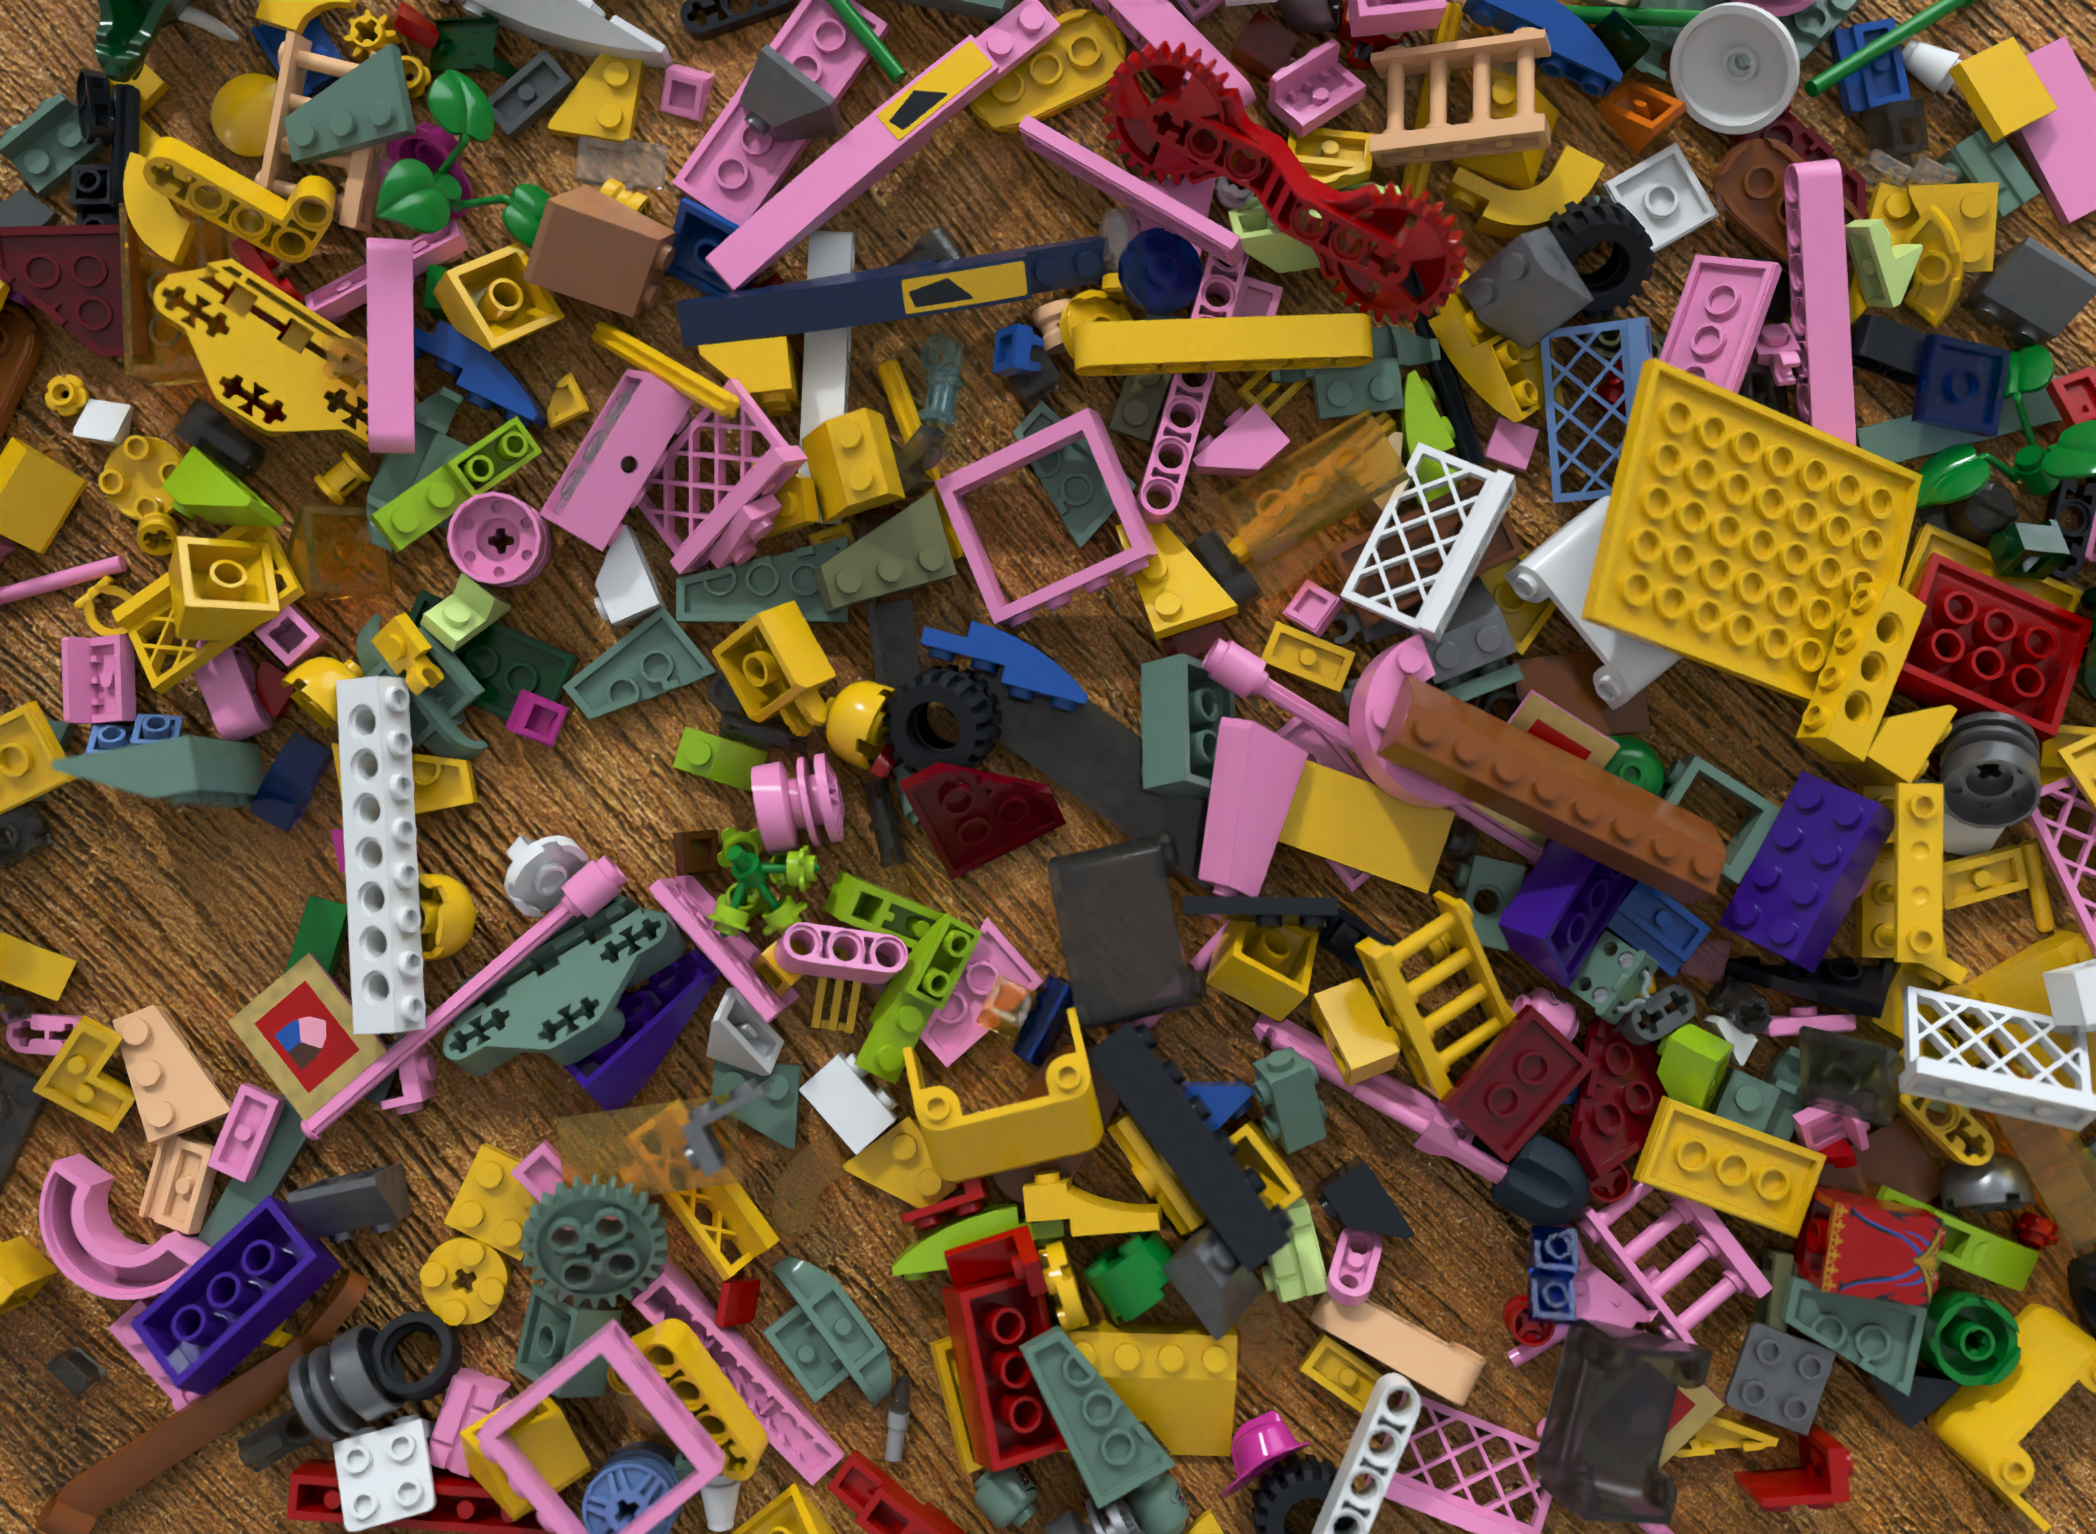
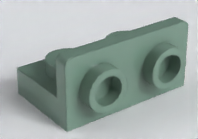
M62 93L42 101L32 115L22 123L7 129L3 138L0 139V154L10 160L36 193L45 199L71 178L72 165L89 164L108 149L101 147L99 137L91 145L82 142L77 105Z
M1502 657L1431 686L1465 702L1522 680L1524 677L1518 662L1508 666L1505 657Z

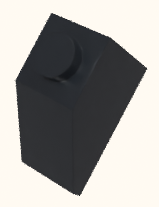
M1359 1155L1317 1183V1186L1324 1194L1317 1201L1331 1221L1339 1217L1347 1228L1406 1239L1415 1234L1370 1167Z

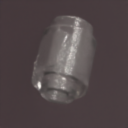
M1131 208L1107 210L1102 213V222L1098 225L1099 236L1105 238L1102 264H1107V269H1111V273L1133 274L1136 272V267L1144 263L1141 221L1136 218L1135 210Z

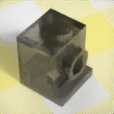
M1923 98L1888 102L1858 113L1859 121H1866L1871 162L1884 161L1885 169L1899 167L1912 163L1911 155L1930 150Z
M17 807L0 816V869H11L55 845L49 835L51 832L50 824L46 817L37 811L36 807Z

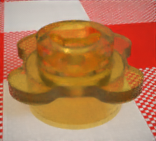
M330 335L323 340L322 348L327 354V363L323 366V372L328 378L333 380L338 379L340 376H352L355 380L366 378L368 367L364 363V353L367 351V342L362 337L355 336L352 339H338L336 336ZM343 354L350 356L348 362L342 361L341 356Z

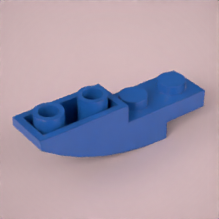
M1466 0L1461 12L1468 14L1476 24L1484 27L1493 26L1508 34L1523 27H1533L1538 30L1545 29L1551 46V56L1535 58V64L1540 66L1541 71L1548 76L1554 78L1564 77L1579 84V88L1587 94L1593 96L1603 95L1608 98L1621 81L1623 73L1601 40L1581 19L1556 0Z
M439 320L433 334H429L414 326V358L420 360L422 355L425 354L436 359L437 361L434 365L436 368L458 378L456 385L468 393L466 401L488 412L492 405L506 411L504 419L507 421L517 416L527 430L530 424L544 430L547 420L536 401L517 377L489 351L457 332L453 326L442 320Z
M971 621L967 637L924 627L920 644L923 648L929 649L928 657L953 663L955 656L971 660V668L995 674L997 667L1003 668L1001 685L1008 687L1007 695L1015 698L1033 701L1034 694L1051 698V707L1075 712L1076 705L1082 707L1086 705L1088 695L1067 672L1038 649L1017 637Z

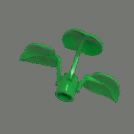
M447 69L431 84L428 92V107L436 123L447 133L459 135V141L442 166L434 172V176L424 163L414 159H404L393 165L386 174L379 190L376 218L392 221L418 232L436 233L447 225L450 209L459 213L467 208L501 203L507 205L502 213V221L508 232L520 243L532 249L547 200L552 198L546 191L536 185L523 183L513 189L512 198L506 194L462 201L460 199L462 189L459 182L453 176L447 175L449 169L468 145L469 138L476 142L484 143L491 138L495 127L493 109L483 91L464 74L456 70Z
M2038 344L2022 345L2020 348L2010 349L1988 363L1979 375L1978 387L1981 394L1987 399L2001 401L2013 396L2028 446L2022 448L2016 454L2013 463L2014 468L2012 469L1989 453H1982L1977 456L1974 447L1970 444H1958L1947 447L1931 456L1919 471V474L1923 475L1919 487L1917 510L1931 505L1958 502L1980 492L1986 486L1991 476L1989 464L2006 474L2012 483L2020 480L2025 491L2033 496L2045 495L2053 491L2058 486L2060 479H2079L2096 476V420L2081 422L2067 428L2059 436L2058 444L2049 445L2047 450L2037 445L2023 402L2022 393H2034L2043 390L2052 380L2055 364L2046 348Z

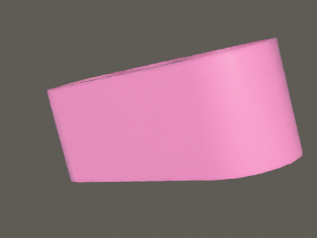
M241 639L194 671L214 724L223 740L241 741L273 727L272 716L263 707L258 697L256 675ZM198 640L195 648H201L209 640Z
M804 922L796 923L788 928L775 946L774 958L779 967L790 973L870 984H884L890 981L905 966L908 959V950L904 942L893 935ZM796 940L801 942L806 948L807 955L801 956L793 952L789 941ZM833 946L846 950L849 955V961L839 960L833 953ZM875 952H881L888 956L891 961V967L882 966L877 961Z

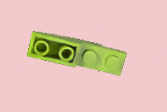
M1416 370L1408 373L1401 382L1404 408L1398 410L1397 427L1398 432L1403 433L1401 457L1404 470L1418 442L1447 454L1455 447L1453 442L1455 432L1446 416L1440 417L1433 404L1436 400L1433 388L1427 379H1420ZM1423 458L1416 472L1420 485L1445 476L1441 464L1427 458ZM1448 467L1450 474L1457 472L1456 470ZM1413 480L1409 485L1410 489L1415 488ZM1460 480L1454 482L1455 489H1458L1457 485L1460 484ZM1449 485L1424 493L1426 502L1428 503L1451 492ZM1419 496L1414 497L1418 507L1422 506Z
M515 416L368 517L397 553L455 513L458 507L474 495L485 493L543 451L519 418Z
M946 913L935 922L909 953L907 963L890 980L867 1020L874 1024L854 1062L856 1066L896 1085L906 1065L902 1048L912 1047L914 1050L935 1007L943 1011L982 932Z
M1881 1185L1876 1196L1877 1199L1926 1209L1944 1219L1945 1243L1942 1250L1938 1251V1260L2000 1285L2023 1291L2040 1252L1962 1217L1954 1216L1886 1185Z
M1012 1200L982 1207L983 1211L963 1218L954 1217L925 1233L895 1258L892 1273L893 1276L904 1275V1280L906 1281L930 1277L929 1271L947 1269V1274L950 1275L944 1257L946 1250L1027 1224L1035 1247H1042L1056 1242V1237L1065 1236L1063 1219L1026 1222V1216H1019L1017 1201Z

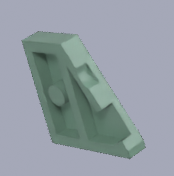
M714 1060L712 1099L715 1098L718 1106L731 1100L728 1092L754 1077L758 1085L768 1081L771 1087L769 1092L728 1114L788 1149H795L797 1147L802 1064L775 1062L771 1074L761 1076Z

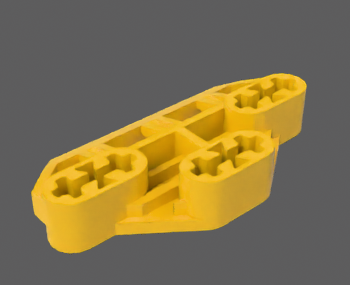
M233 259L206 263L207 268L168 274L164 281L156 287L153 295L159 317L188 336L212 390L213 397L223 410L270 437H279L290 432L340 431L362 446L369 448L367 424L357 419L355 429L351 428L346 423L350 421L352 415L340 408L335 413L328 410L329 401L326 399L327 396L335 399L338 394L345 397L344 406L353 413L356 412L359 403L365 407L360 417L368 421V387L360 382L365 373V377L368 378L367 345ZM215 277V281L228 290L232 286L236 288L223 306L220 303L224 299V295L200 280ZM179 294L184 295L185 306L196 314L198 313V302L205 306L201 310L202 317L212 324H217L220 320L225 321V330L228 334L224 335L218 332L214 337L209 336L208 325L197 317L195 319V329L187 324L192 322L191 313L178 306L173 311L168 310L169 306L166 297L169 296L175 299ZM253 306L285 326L288 322L292 323L280 341L277 339L281 331L252 314L250 311ZM309 341L340 361L344 357L347 358L336 376L333 375L337 369L336 366L306 348ZM236 381L241 382L242 393L252 400L254 399V389L260 391L263 395L258 397L259 404L269 410L274 409L276 405L281 407V417L284 421L274 420L271 425L267 424L264 411L253 405V416L251 417L243 412V410L248 408V401L238 395L232 396L231 399L225 398V388L222 385L224 383L233 385Z

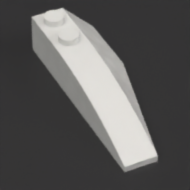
M439 0V1L448 4L450 0ZM453 0L461 4L463 11L470 17H485L481 13L488 12L500 20L499 25L540 43L576 54L597 58L601 53L621 58L643 60L647 67L665 69L673 63L666 45L617 15H613L610 21L605 19L606 13L592 0Z

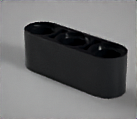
M1860 315L1851 335L1853 366L1946 400H1959L1963 397L1977 359L1976 354L1966 348L1877 315Z

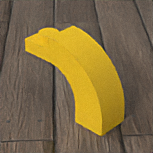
M1566 144L1554 161L1546 179L1532 188L1525 190L1505 189L1459 166L1443 195L1450 198L1451 203L1463 211H1476L1480 213L1473 229L1492 236L1517 238L1520 234L1540 229L1543 226H1548L1549 228L1553 223L1549 217L1555 211L1559 215L1566 212L1565 204L1574 201L1578 206L1582 198L1592 189L1605 164Z

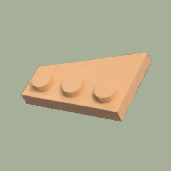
M151 1005L112 1020L115 1032L123 1037L119 1045L148 1143H158L228 1116L233 1103L221 1093L215 1084L216 1080L208 1069L202 1067L189 1049V1043L161 1006Z

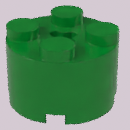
M1157 1230L1128 1232L1126 1234L1128 1239L1118 1248H1115L1113 1243L1105 1246L1093 1256L1092 1260L1094 1263L1083 1272L1086 1277V1283L1116 1324H1120L1122 1318L1125 1322H1128L1138 1317L1165 1297L1162 1291L1170 1279L1163 1272L1162 1268L1175 1254Z
M1944 1286L1931 1295L1929 1308H1926L1927 1313L1918 1352L1922 1360L1930 1367L1964 1386L1973 1387L1984 1384L1990 1386L1998 1384L2007 1378L2018 1364L2021 1348L2018 1347L2017 1332H2020L2013 1316L2001 1305L1964 1288Z

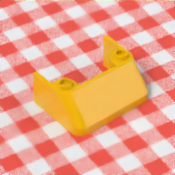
M1075 1007L1066 1010L1076 1052L1062 1055L1053 1060L1049 1065L1046 1073L1049 1095L963 1116L960 1101L952 1090L943 1086L926 1088L920 1058L912 1047L902 1048L919 1126L933 1170L942 1180L949 1183H960L1089 1152L1101 1143L1104 1136V1125Z
M2035 1303L2025 1306L2014 1317L2020 1332H2017L2018 1347L2021 1348L2018 1364L2012 1373L1998 1384L1990 1386L1984 1384L1971 1387L1959 1384V1389L1955 1394L1927 1415V1422L1932 1433L2017 1514L2046 1533L2052 1526L2020 1496L2033 1479L2034 1463L2018 1443L2077 1381L2086 1389L2096 1394V1339L2058 1311L2046 1305Z

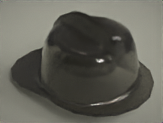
M1990 479L1980 492L1969 498L1949 504L1931 505L1917 510L1924 523L1934 525L1981 547H1989L1992 536L1997 532H2005L2017 520L2019 515L2015 512V499L2010 490L2002 483Z

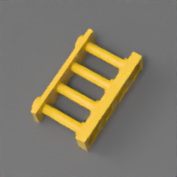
M1895 783V786H1856V794L1880 803L1895 815V827L1868 874L1871 877L1869 886L1856 898L1855 957L1894 958V962L1942 963L1943 784Z
M1439 890L1433 894L1441 916L1393 947L1390 945L1383 946L1369 936L1354 945L1390 1025L1398 1034L1401 1049L1417 1084L1441 1100L1452 1088L1447 1073L1450 1072L1449 1067L1494 1036H1498L1514 1019L1516 1014L1506 1004L1471 923L1474 921L1472 910L1464 900L1460 898L1455 899ZM1449 932L1457 951L1410 982H1406L1399 970L1403 967L1402 962ZM1462 968H1465L1472 986L1424 1018L1420 1016L1416 1004L1419 1003L1418 997ZM1480 1002L1487 1020L1438 1052L1431 1041L1435 1037L1434 1032Z

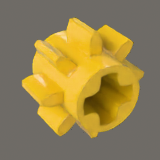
M369 9L365 10L363 16L348 20L351 24L350 35L343 37L349 47L354 49L352 56L360 64L370 57L371 51L378 52L389 43L395 45L403 42L400 35L392 30L393 22L386 14L377 20Z

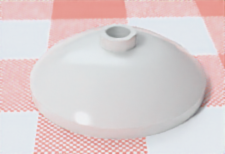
M1722 3L1702 11L1680 32L1671 54L1670 76L1677 99L1685 102L1686 112L1695 121L1719 133L1746 134L1769 125L1788 107L1799 82V56L1790 33L1774 15L1748 3ZM1741 53L1748 55L1751 64L1743 62Z

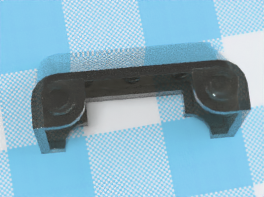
M1168 833L1072 852L1049 859V882L1078 1020L1085 1030L1196 1007L1204 1003L1202 997L1206 995L1204 975L1201 970L1196 971L1192 963L1185 962L1168 878L1173 876L1174 868L1179 867L1180 859L1177 846L1174 841L1170 842Z
M1585 1318L1574 1320L1567 1331L1536 1457V1476L1540 1485L1583 1520L1670 1525L1677 1501V1489L1670 1475L1658 1467L1677 1388L1678 1386L1692 1390L1700 1388L1709 1373L1713 1354L1696 1344L1603 1321Z

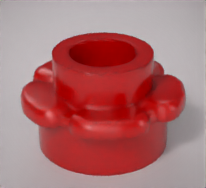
M2023 1212L2019 1222L2013 1223L2014 1231L2019 1234L2018 1241L2030 1248L2045 1250L2046 1245L2050 1246L2058 1243V1239L2055 1237L2058 1226L2047 1218Z

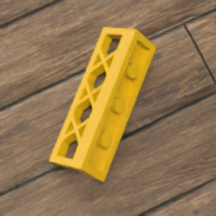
M677 1099L622 1140L722 1280L726 1281L753 1258L770 1249L780 1239L727 1165L708 1177H705L702 1169L697 1171L692 1169L683 1151V1147L687 1145L688 1141L681 1129L690 1119L687 1115L688 1111L681 1101ZM651 1129L662 1143L661 1155L650 1153L640 1140V1137ZM670 1168L681 1170L687 1177L686 1191L676 1189L669 1180ZM695 1203L707 1205L713 1214L712 1226L703 1225L698 1221L695 1216ZM721 1238L732 1240L742 1254L731 1265L720 1251Z

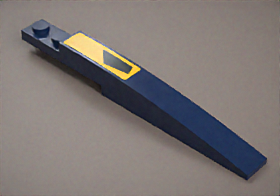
M1098 235L936 263L929 259L677 301L676 307L684 347L743 341L908 319L1032 299V294L1099 283L1102 282L1103 275L1108 274L1105 238Z

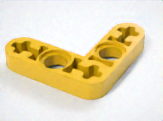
M1937 1013L1928 1023L1932 1026L1941 1020L1942 1017ZM1971 1014L1969 1016L1968 1022L1972 1026L1968 1028L1975 1035L1986 1029L1975 1015ZM1948 1024L1942 1027L1943 1030L1952 1029ZM1941 1029L1937 1030L1954 1050L1966 1043L1956 1032L1949 1035ZM1927 1038L1919 1042L1920 1057H1925L1923 1046ZM1903 1048L1882 1070L1880 1075L1882 1090L1951 1159L1959 1164L1979 1166L1988 1162L1994 1154L1995 1145L1993 1138L1961 1105L1940 1101L1946 1107L1948 1114L1943 1124L1935 1126L1929 1122L1926 1116V1108L1929 1103L1934 1101L1933 1099L1899 1092V1089L1896 1087L1899 1083L1896 1073H1902L1905 1070ZM1956 1129L1964 1137H1976L1977 1140L1974 1143V1147L1978 1152L1976 1154H1964L1965 1142L1958 1135L1948 1134L1945 1137V1134Z

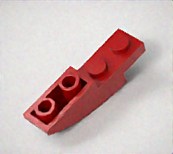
M857 1449L850 1454L827 1486L828 1490L858 1514L854 1522L869 1534H967L929 1501L923 1506Z

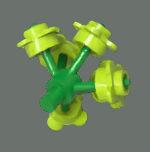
M734 827L725 828L721 833L723 846L722 851L717 854V861L724 868L731 866L732 875L738 882L732 884L727 889L726 894L718 897L713 915L708 914L707 918L715 921L712 929L719 931L723 938L729 935L737 938L740 930L750 931V928L746 927V925L749 924L751 918L757 914H762V918L768 925L762 931L765 936L777 930L781 935H784L790 926L802 921L799 913L808 904L805 901L796 904L790 895L794 893L795 887L799 886L800 892H806V888H810L811 882L817 881L818 872L820 871L817 856L810 855L809 845H804L803 848L799 845L797 850L775 854L770 862H764L759 858L758 846L763 843L760 831L752 829L749 832L737 831ZM768 873L772 882L780 886L781 893L787 896L779 900L774 897L765 885Z

